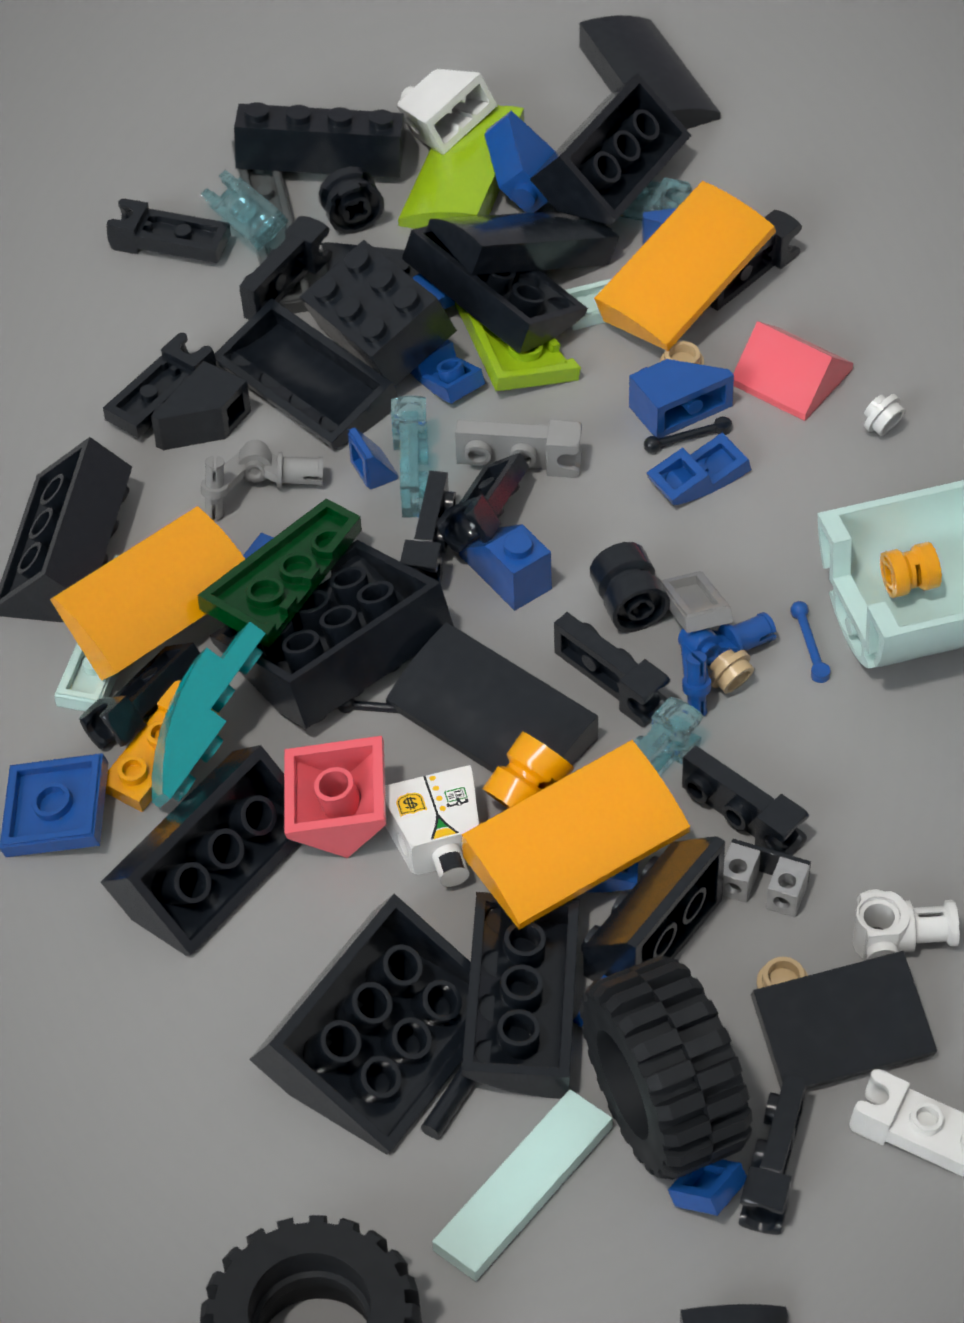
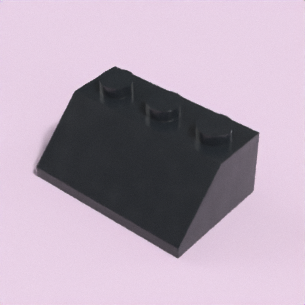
M718 836L676 841L672 842L660 857L653 856L645 865L640 881L631 891L624 890L618 896L612 907L611 915L601 926H593L586 934L581 945V951L583 952V976L595 982L600 980L603 975H612L656 956L675 958L722 901L725 840Z

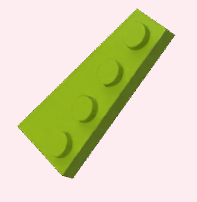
M455 302V306L495 391L579 380L581 367L573 358L566 359L559 351L561 344L555 338L541 346L519 354Z

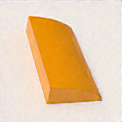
M702 180L594 298L603 321L669 351L776 233L774 225L739 199Z
M197 506L52 597L50 601L102 681L117 674L205 616L207 613L199 609L197 595L245 560V558L225 532Z
M631 740L461 834L463 858L520 930L690 833V825L660 775L636 743Z

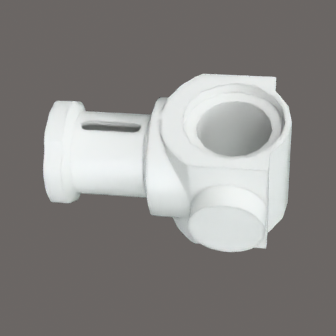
M873 889L860 893L857 897L858 906L855 916L853 947L855 952L863 958V961L900 951L914 952L917 943L946 941L949 946H958L959 916L956 903L953 900H945L943 906L913 908L910 900L904 901L901 896L892 891Z

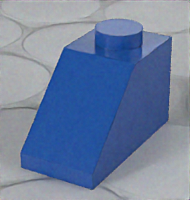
M510 111L489 127L484 136L499 189L525 213H532L549 201L530 181V178L556 151L513 111Z
M666 359L629 375V408L653 436L662 438L732 407L734 374L729 369Z
M523 524L499 527L488 542L482 543L479 537L467 544L459 552V556L514 611L552 589L551 551Z

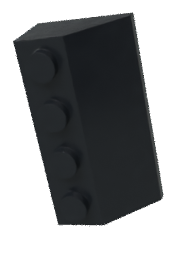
M636 73L604 99L530 178V181L558 212L611 225L623 214L692 135L641 75Z
M260 102L250 104L239 103L234 124L235 169L331 174L338 169L354 166L367 170L372 177L400 178L406 135L404 113H395L382 109L361 111L349 110L344 107L327 109L310 108L304 105L276 106Z
M87 438L37 474L0 582L1 617L64 622L50 599L107 563L109 556L106 554L110 539L119 526V520L116 518L120 506L129 494L130 488L127 486L132 466L93 438Z
M262 745L232 751L101 881V884L132 921L185 956L191 955L299 844V842L287 839L284 834V773Z

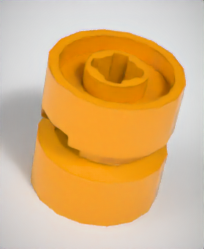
M522 731L506 754L509 764L507 766H498L482 790L508 809L568 776L575 767L545 744Z

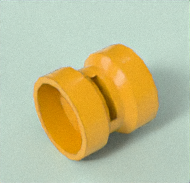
M929 541L913 545L910 551L901 552L898 549L881 553V576L890 597L896 598L908 595L911 589L918 587L924 591L940 587L942 582L941 566L936 550Z

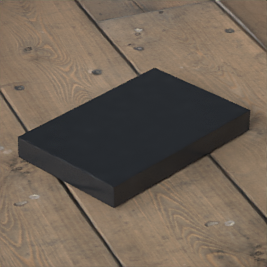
M904 951L753 990L750 994L780 1089L782 1088L785 1074L806 1078V1089L870 1073L875 1069L881 1070L933 1056L937 1052Z

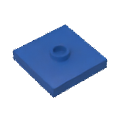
M103 753L10 765L0 838V850L5 857L100 846L109 765Z

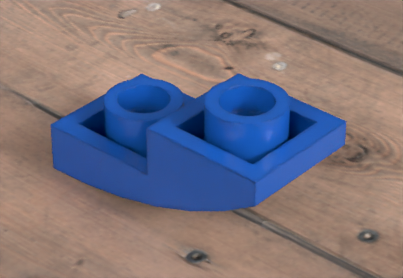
M448 339L411 372L422 385L450 404L486 384L482 369L458 358L453 342Z

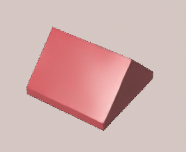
M757 321L734 370V386L806 421L853 370V363L782 328Z
M382 736L284 749V834L287 839L348 858L386 826L384 739Z

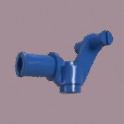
M761 612L755 617L733 626L730 624L721 625L718 630L707 628L687 633L684 629L680 631L678 643L681 648L684 675L682 691L687 695L688 716L701 718V714L703 716L707 714L706 695L711 691V678L709 677L707 666L711 665L719 655L730 649L734 653L740 650L748 651L776 639L774 634L777 632L776 626L767 613Z

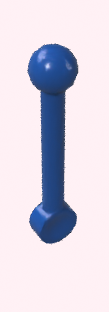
M803 601L794 602L790 612L794 618L798 619L813 663L811 678L817 683L827 682L830 678L831 670L829 665L821 660L807 619L808 605Z

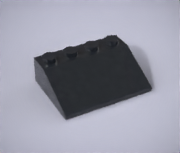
M356 540L331 569V577L316 588L272 646L268 649L258 643L256 647L263 653L244 677L279 713L307 729L311 725L325 719L327 714L351 698L362 694L367 687L388 673L399 669L404 662L415 656L446 622L453 625L441 584L433 578ZM225 625L211 634L210 638L212 643L224 653L239 632Z
M394 893L372 911L249 1060L288 1095L387 1155L463 1060L471 962Z

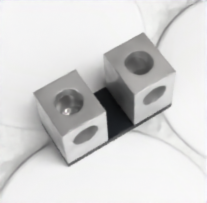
M732 839L724 859L722 896L747 903L758 873L763 872L773 875L767 889L766 909L796 917L809 883L811 861ZM729 883H734L740 888L734 889ZM778 897L786 899L788 903L780 902Z

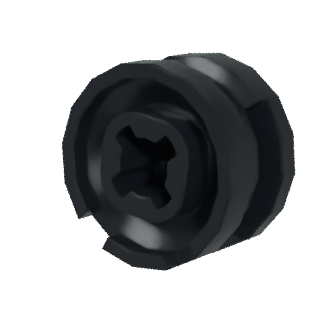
M348 166L336 170L322 182L318 192L319 202L326 211L329 222L335 230L342 233L354 234L366 230L376 223L384 210V198L376 187L374 179L367 170L361 167Z

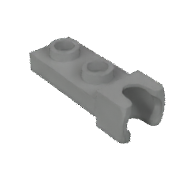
M457 419L455 430L457 464L485 466L520 452L529 469L546 470L547 476L575 478L579 476L582 460V447L580 446L582 424L578 421L550 419L549 426Z

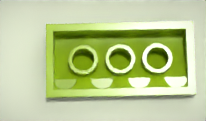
M498 105L444 155L431 148L398 218V226L417 229L428 226L429 220L435 218L489 215L500 189L484 134L489 127L510 111H513L524 122V108Z

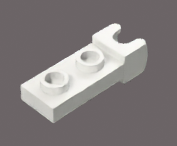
M880 1069L873 1070L864 1095L867 1100L876 1105L866 1101L857 1102L849 1122L850 1129L854 1133L880 1145L888 1142L964 1177V1113L917 1091L908 1089L910 1083Z

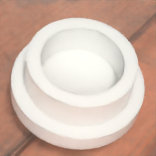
M891 394L888 397L883 395L876 397L864 411V415L867 417L864 427L869 432L876 431L880 436L887 434L896 426L905 413V409L900 405L901 399L896 394Z

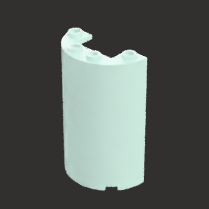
M964 480L817 513L822 565L824 569L830 568L829 580L833 586V591H830L829 595L833 609L851 651L863 666L868 669L964 648ZM928 541L932 543L941 566L942 582L940 587L926 591L918 587L911 589L908 595L896 598L890 597L881 576V553L894 549L906 552L910 551L915 544Z

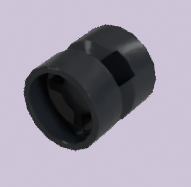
M635 542L614 544L601 551L594 558L590 566V577L598 594L604 600V606L617 629L625 632L643 630L657 623L666 614L670 606V598L661 580L655 576V569L642 545Z

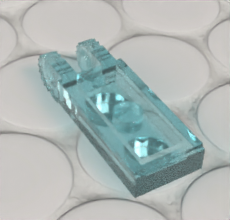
M225 169L219 175V178L227 190L219 197L214 191L206 188L200 195L223 221L229 223L230 227L260 251L289 220L279 209L240 177L238 179Z

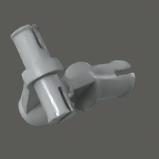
M250 440L245 443L240 451L226 464L223 458L217 456L216 471H213L214 456H210L205 459V479L201 482V494L205 497V513L212 519L213 505H215V520L221 519L224 516V497L242 479L253 483L269 479L277 483V488H281L282 483L316 484L322 486L323 457L282 456L283 452H278V456L271 453L267 444L260 440Z

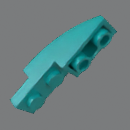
M249 622L235 636L221 657L206 647L195 658L182 678L168 706L160 728L154 754L152 803L157 807L161 808L171 798L179 802L196 780L190 774L199 759L207 763L223 743L224 739L217 734L227 721L217 713L221 711L236 690L229 683L238 671L246 675L263 653L256 646L266 633L252 622Z

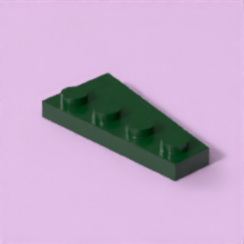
M327 498L199 593L197 595L199 609L238 632L249 622H252L266 633L259 644L269 649L362 531L361 516Z

